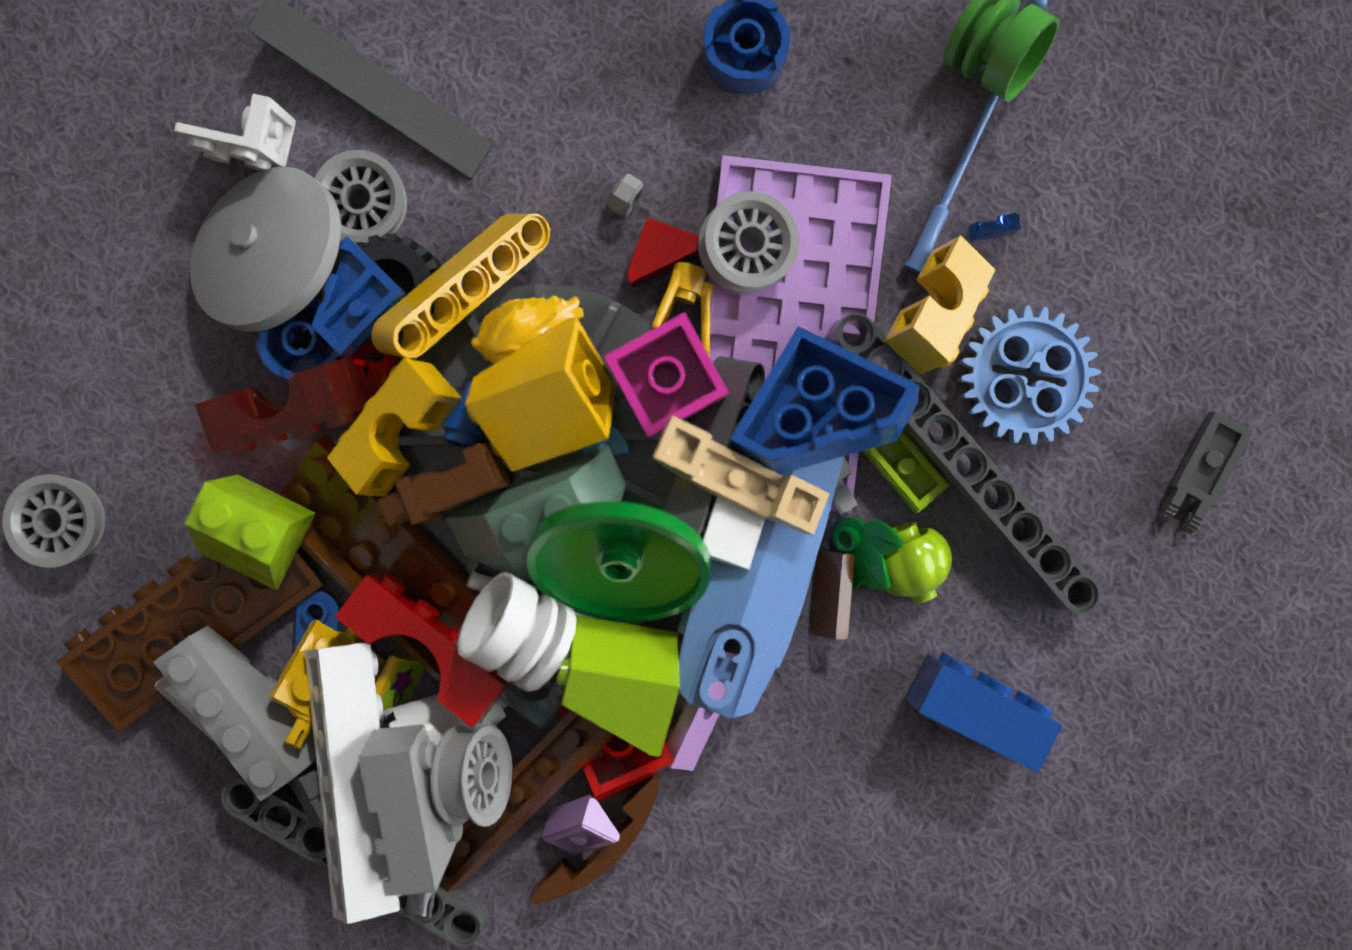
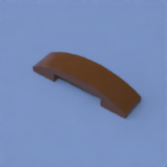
M657 773L640 783L624 798L622 809L630 817L616 829L620 835L618 842L595 849L577 868L563 857L534 885L530 899L535 904L566 896L591 883L608 870L627 851L643 828L656 798L660 775Z

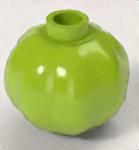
M907 522L892 527L900 536L904 545L896 552L884 556L891 582V588L884 591L893 596L911 598L914 604L934 599L937 596L935 589L947 579L952 566V555L948 542L940 533L931 528H918L916 522Z

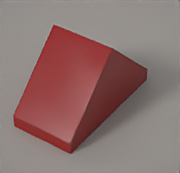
M647 217L627 272L631 287H636L673 269L676 262L686 263L698 257L699 235Z

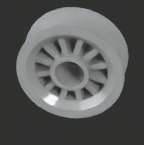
M365 150L345 151L326 161L315 176V179L326 187L333 197L334 195L340 197V199L335 200L338 210H340V241L348 236L355 243L360 241L362 244L367 245L369 244L368 237L377 234L384 239L386 238V233L394 234L401 226L407 210L406 191L395 168L380 155ZM361 171H365L364 176H363V179H362ZM350 174L352 175V181L346 178ZM340 182L344 185L342 189L337 188ZM360 191H369V203L362 209H354L352 204L354 196ZM390 200V206L381 203ZM379 211L386 213L383 219L378 215ZM371 218H373L377 223L373 227L371 226ZM346 221H348L347 226H343V224ZM360 221H361L362 230H358Z
M752 191L737 193L723 200L706 217L698 236L699 257L707 274L718 285L738 293L761 291L780 280L793 266L799 248L797 226L788 209L777 199L764 193ZM744 213H748L747 220L745 218ZM758 216L763 219L760 224L757 223ZM768 224L773 231L767 232L765 228ZM721 227H722L726 232H721V231H720ZM745 233L754 238L756 242L755 253L747 252L742 248L740 234ZM776 238V243L769 242V240ZM719 242L726 243L727 246L720 248ZM769 253L776 254L775 258H773ZM730 254V260L727 262L723 255ZM736 262L740 263L738 270L733 268ZM762 264L768 269L764 271ZM749 265L751 267L753 274L748 273Z
M45 474L24 481L11 493L4 507L2 525L7 543L18 557L34 566L54 568L85 557L98 545L105 529V511L98 495L88 485L64 476ZM55 510L61 516V526L58 530H55L51 523V517Z
M457 725L447 730L440 739L432 762L431 792L435 808L441 819L447 824L461 825L468 819H471L479 826H490L504 812L511 792L513 768L508 742L504 734L497 727L486 725L473 732L466 726Z

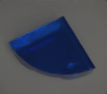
M1016 213L997 216V221L982 223L978 221L968 227L970 242L1013 236L1021 230L1020 215Z

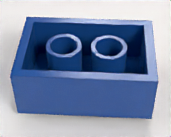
M942 652L939 658L927 653L905 699L919 713L1039 773L1063 726L1050 717L1053 709L1020 690L1017 691L1015 697L1011 694L1014 689L982 671L979 672L977 678L972 676L974 669L947 653Z

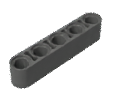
M720 356L715 359L713 365L729 394L726 398L695 414L692 425L713 435L712 441L734 451L730 438L765 382V369L763 364L759 362ZM675 474L663 512L685 522L704 539L717 496Z

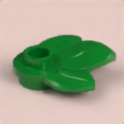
M846 517L839 520L833 529L832 538L837 552L855 554L852 591L858 589L861 583L873 590L890 589L891 582L884 556L896 552L904 545L900 536L894 529L880 520L868 523L857 517Z

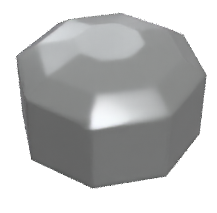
M629 173L623 175L610 191L607 201L608 209L623 219L624 217L627 218L644 190L643 182Z

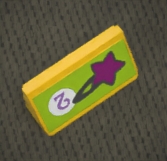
M401 650L388 657L375 684L376 694H379L383 704V717L379 720L380 729L390 728L389 723L391 721L384 713L392 709V707L408 703L424 669L413 656Z

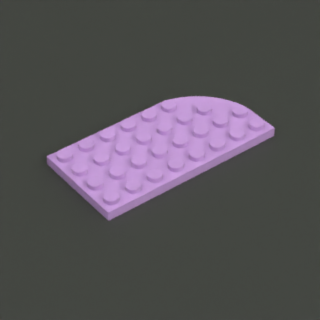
M722 155L717 206L726 198L747 191L764 193L777 199L788 209L796 223L799 235V248L795 262L788 273L761 291L753 293L733 292L718 285L708 275L707 282L714 284L710 298V359L712 363L720 356L759 362L763 364L766 380L798 326L828 340L829 329L833 323L849 314L859 313L866 315L874 323L892 175ZM744 213L745 218L747 220L748 213ZM759 216L757 218L758 224H760L763 220ZM768 224L765 228L767 232L773 231ZM721 227L720 231H721V232H726V231ZM745 233L740 234L742 248L747 252L755 253L756 242L754 238ZM776 238L769 240V242L776 243ZM719 242L720 248L727 246L726 243ZM769 253L773 258H775L776 254ZM730 254L723 255L724 259L728 262L731 258ZM736 262L733 268L738 270L740 263ZM762 264L764 271L768 268ZM749 265L748 273L753 274L751 267ZM846 324L842 332L843 338L849 345L857 346L860 340V332L854 325ZM859 452L844 456L853 473L842 480L853 496ZM832 502L830 511L838 512ZM852 508L844 513H852Z

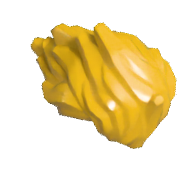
M552 296L548 299L543 297L536 299L533 297L529 299L508 300L485 316L478 329L477 338H473L471 341L472 346L483 355L486 361H490L494 365L563 321L574 316L578 320L584 318L583 309L579 308V298L574 296L570 300L565 301L562 297L559 299L557 296Z

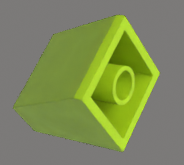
M237 474L205 482L184 524L197 552L277 590L316 513Z
M575 615V634L570 648L558 668L556 685L564 686L562 705L649 755L660 757L680 689L678 632Z

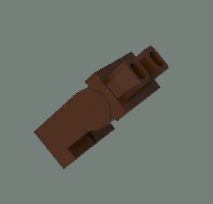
M477 444L462 451L467 462L446 472H429L419 476H408L396 481L395 483L399 491L378 500L386 523L389 526L398 522L400 524L410 520L412 525L432 522L444 517L442 511L457 509L512 486L501 457H498L493 452L491 445Z

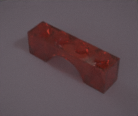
M351 356L289 375V396L283 409L267 401L255 385L194 404L212 453L230 448L232 455H237L257 448V440H261L263 447L289 439L287 435L289 431H293L295 438H299L320 431L319 423L325 421L328 429L353 422L352 413L363 409L367 401Z

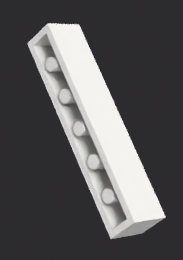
M367 643L305 650L333 918L349 924L400 911L398 897L401 895H384L382 882L389 879L390 876L386 855H377L374 843L377 838H382L378 813H369L358 759L373 730L380 729L379 720L383 717V704L379 694H376L374 676L378 674L376 653L371 650V644Z

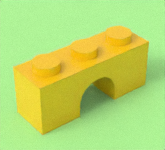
M961 235L931 251L917 278V281L928 291L930 296L900 310L885 342L920 375L938 367L943 369L949 366L959 354L958 346L963 335L974 323L973 315L978 304L988 294L989 288L987 286L995 269Z
M404 357L390 371L389 378L376 395L367 401L363 412L349 430L340 436L338 444L327 459L356 495L385 497L396 484L395 482L399 480L410 466L409 462L401 454L398 446L399 432L404 423L408 428L437 432L462 398L433 364Z

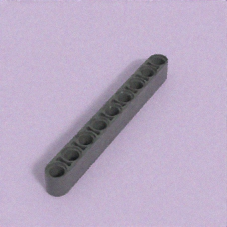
M854 313L834 322L829 329L828 341L871 362L875 356L881 357L887 363L889 371L919 385L918 404L903 431L1045 597L1057 608L1070 612L1085 614L1094 610L1100 599V588L1096 581L915 370L885 342V335L866 315ZM846 324L854 325L860 332V340L857 346H851L845 342L842 332ZM934 421L939 423L943 429L942 439L937 444H934L928 437L929 426ZM963 453L970 460V469L964 476L960 475L956 468L957 459ZM993 486L997 491L998 498L995 505L989 508L985 503L984 495L986 490ZM1020 518L1024 523L1025 530L1022 537L1016 540L1012 533V527L1015 521ZM1048 550L1051 554L1052 562L1050 567L1043 571L1040 567V559L1043 553ZM1076 582L1079 593L1077 598L1070 603L1067 594L1068 589Z

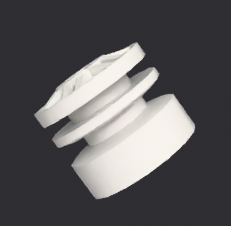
M507 572L501 573L486 584L469 609L460 630L457 644L458 653L464 659L487 671L497 669L500 677L508 682L513 681L515 685L527 692L537 690L560 667L570 648L576 626L574 610L560 602H556V599L546 594L537 596L536 588Z

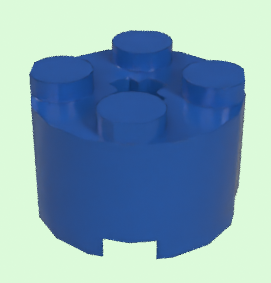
M728 0L720 7L717 5L712 10L705 24L703 58L708 74L718 86L735 94L750 95L761 93L778 80L786 64L791 31L789 26H787L785 18L778 11L779 7L775 2L771 0ZM742 41L752 42V48H740Z
M313 298L304 309L286 322L276 327L259 331V341L256 340L257 350L262 362L275 375L302 384H324L336 379L347 368L348 359L339 355L312 327L318 306L323 303L322 301ZM306 333L311 334V344L308 348H303L302 346L306 343L304 335Z

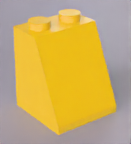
M574 316L473 377L465 405L470 419L475 424H479L489 438L493 452L498 457H502L513 472L607 440L609 438L617 384L579 320Z

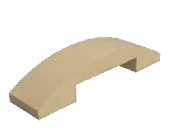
M673 415L669 417L653 454V460L693 485L733 505L796 531L814 535L830 493L793 475L783 476L712 441L713 435Z

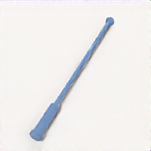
M1030 0V4L1033 3L1041 9H1044L1048 2L1047 0ZM991 93L940 204L933 207L909 260H906L903 265L904 269L919 275L948 217L949 211L947 207L999 98L995 94Z

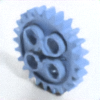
M1025 306L1020 310L1019 319L1012 308L1004 312V323L996 316L988 319L991 332L982 327L976 329L974 332L980 343L968 342L964 346L973 354L972 358L959 360L960 365L969 369V374L957 378V380L970 386V390L961 394L960 397L961 399L973 398L975 404L968 410V414L982 412L984 416L979 423V427L985 428L992 423L995 424L993 437L995 438L1003 436L1008 430L1009 443L1012 444L1018 443L1023 433L1027 445L1036 444L1038 432L1044 442L1054 441L1053 428L1061 435L1070 433L1066 421L1068 420L1074 424L1082 423L1084 420L1077 411L1078 408L1092 409L1094 406L1085 398V395L1099 392L1097 386L1089 383V377L1101 374V370L1088 367V362L1096 358L1098 354L1097 352L1084 353L1083 347L1090 341V337L1076 339L1074 334L1079 324L1075 323L1064 328L1062 324L1065 314L1063 313L1057 314L1051 320H1048L1049 313L1047 307L1039 309L1035 317H1033L1030 306ZM1007 340L1015 341L1021 349V355L1016 362L1009 360L1004 354V344ZM1049 349H1054L1061 355L1062 364L1057 371L1047 365L1046 354ZM998 365L1014 371L1030 368V373L1033 375L1062 379L1065 385L1060 387L1042 380L1027 384L1026 377L996 373L992 371V366ZM998 381L1006 382L1012 390V396L1006 404L1000 402L994 394V388ZM1041 390L1047 391L1053 399V405L1047 413L1041 411L1036 403V397Z

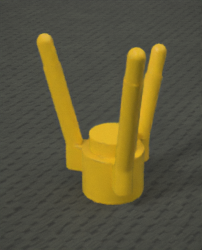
M676 262L669 286L656 312L651 328L653 330L668 321L676 301L693 305L696 298H701V343L710 357V298L714 284L705 282L707 276L705 269L689 263Z

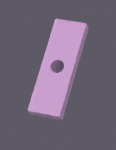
M723 647L728 658L738 654L734 650ZM720 681L712 683L709 687V695L714 700L721 699L725 695L723 683ZM683 699V711L675 728L670 730L665 738L675 760V763L668 767L693 771L720 714L692 705Z

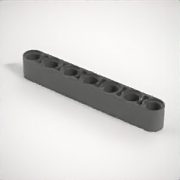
M241 775L224 787L221 800L224 809L230 815L328 871L325 843L319 842L314 837L313 828L315 827L308 820L302 804L298 801L293 789L283 785L262 801L255 794L254 801H250L241 792L242 784L248 786ZM277 806L285 807L290 812L291 822L283 821L279 817ZM441 881L435 893L439 905L433 906L431 919L403 914L408 895L398 897L400 911L396 912L458 947H468L474 944L479 939L488 918V910L479 898L462 888L447 892ZM457 915H470L476 925L473 927L463 926L459 923Z

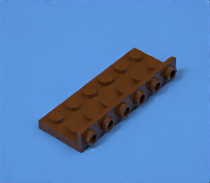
M327 434L316 440L283 490L278 493L316 513L300 546L350 595H352L366 575L377 573L384 575L386 572L404 583L406 586L404 592L417 602L420 599L433 606L440 614L438 620L449 629L457 627L461 630L469 609L480 593L466 587L470 575L418 524L412 525L410 520L400 524L398 522L388 526L378 503V500L384 497L356 495L327 459L337 444ZM391 635L441 683L437 660L426 645L410 636Z
M298 548L277 590L203 554L193 561L186 555L166 570L171 577L159 585L154 579L132 595L136 600L132 605L124 609L118 604L100 617L98 621L102 626L90 634L85 628L63 644L68 651L56 662L114 729L120 732L165 699L154 687L155 683L164 676L154 664V661L202 628L209 626L236 648L323 586L325 583L324 578L303 552Z

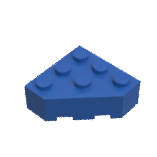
M798 326L730 440L736 453L779 474L895 442L918 404L919 385Z

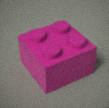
M685 312L604 356L609 370L648 440L663 432L670 416L673 415L684 421L726 398L729 394Z

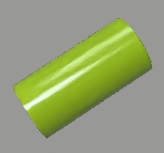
M904 431L901 432L895 442L862 451L914 514L919 513L950 486Z

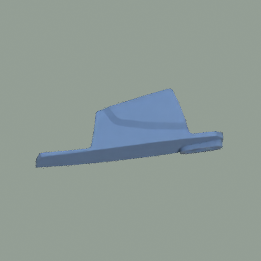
M844 456L781 474L783 476L793 475L830 493L814 535H808L765 519L749 570L711 560L709 585L705 594L696 604L681 612L678 621V632L684 635L679 657V692L688 703L728 718L743 716L754 711L775 668H779L803 608ZM728 639H734L740 645L739 653L732 658L726 657L723 649L724 643ZM720 681L725 687V695L719 700H714L709 695V687L712 683Z

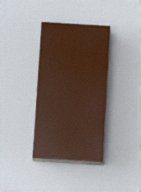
M818 550L810 634L834 640H848L855 554Z

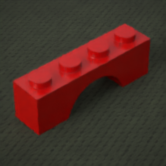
M386 572L384 575L381 573L366 575L336 614L335 618L367 644L379 642L391 635L397 634L410 636L422 642L433 653L440 669L441 683L437 701L471 728L482 722L512 682H508L500 677L497 669L487 671L460 656L457 646L460 629L457 627L449 629L438 620L440 614L433 606L420 599L416 602L404 592L406 586L398 578Z

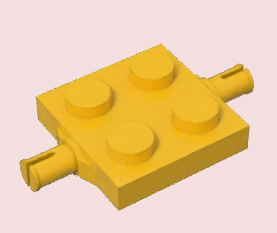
M318 620L311 621L268 697L285 706L297 718L287 738L284 740V743L291 745L295 749H302V745L313 727L305 650L362 643L360 641L361 638L349 628L345 632H339ZM376 655L378 659V674L374 676L375 684L387 662L378 655Z

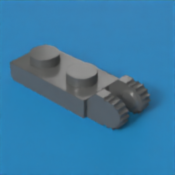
M1216 411L1209 412L1170 485L1172 489L1164 499L1157 517L1165 522H1169L1175 516L1187 495L1196 501L1184 516L1180 527L1182 531L1188 534L1196 532L1210 506L1214 507L1253 431Z

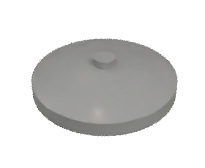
M273 167L258 171L244 178L218 200L198 232L190 263L192 290L198 304L207 315L231 329L257 332L286 322L312 301L326 282L333 268L341 239L339 210L328 189L302 170L291 167Z

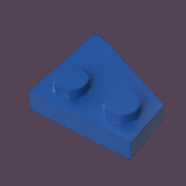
M346 236L340 245V249L344 253L336 275L330 273L325 287V299L318 306L312 327L339 355L348 359L372 334L375 322L407 294L353 240Z

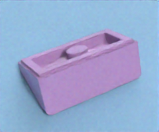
M586 795L552 808L541 836L544 841L573 855L618 842L620 837L597 800L591 795Z

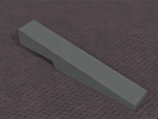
M265 0L247 27V30L257 40L324 82L332 90L471 180L494 146L491 141L282 0Z

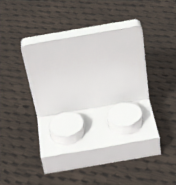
M252 94L250 106L244 109L242 115L243 137L179 122L175 123L174 132L188 140V147L204 152L203 156L207 159L229 164L231 157L245 161L244 166L261 171L271 168V166L286 167L296 120L270 97Z

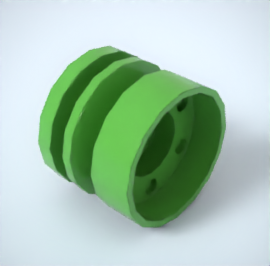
M971 0L956 23L947 42L943 56L944 64L956 71L961 69V74L969 79L979 75L985 68L981 79V87L1009 102L1025 88L1043 62L1055 39L1060 20L1033 3L1025 7L1018 14L1021 0Z

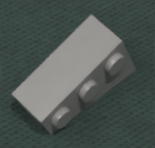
M424 724L374 729L358 756L369 813H378L382 838H377L374 843L377 855H386L390 876L389 879L382 882L385 896L436 892L456 843L460 841L463 833V824H447L441 819L435 808L431 792V768L436 746L433 742L429 741Z

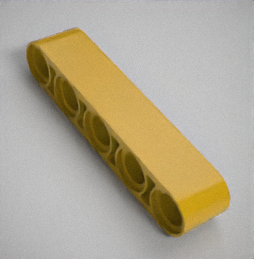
M505 214L375 322L371 332L375 348L381 353L405 358H416L422 355L547 246L550 239V227L546 219L539 214ZM493 252H494V262H492V254H493ZM463 276L465 279L464 289H462L461 287V281ZM433 302L435 310L433 316L431 317L430 306ZM402 328L403 339L399 345L398 333L399 330Z

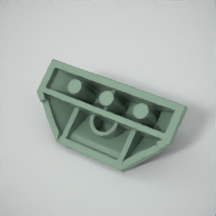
M606 444L451 512L445 516V519L465 556L503 573L507 572L522 581H527L531 579L527 569L528 548L531 535L537 525L549 515L569 506L597 501L621 502L626 481L609 445Z

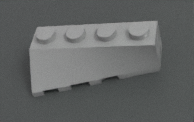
M206 626L154 661V664L254 794L262 801L316 761L313 727L301 750L284 743L297 718L285 706L268 698L277 681L270 675L266 678L250 665V659L212 628Z

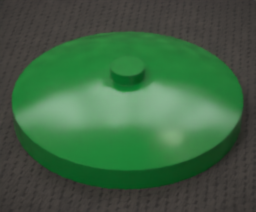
M587 502L566 507L549 515L533 531L527 554L528 573L534 584L543 594L556 599V602L570 607L576 613L608 621L645 622L679 614L692 607L703 597L710 579V553L703 539L693 528L666 512L629 502Z

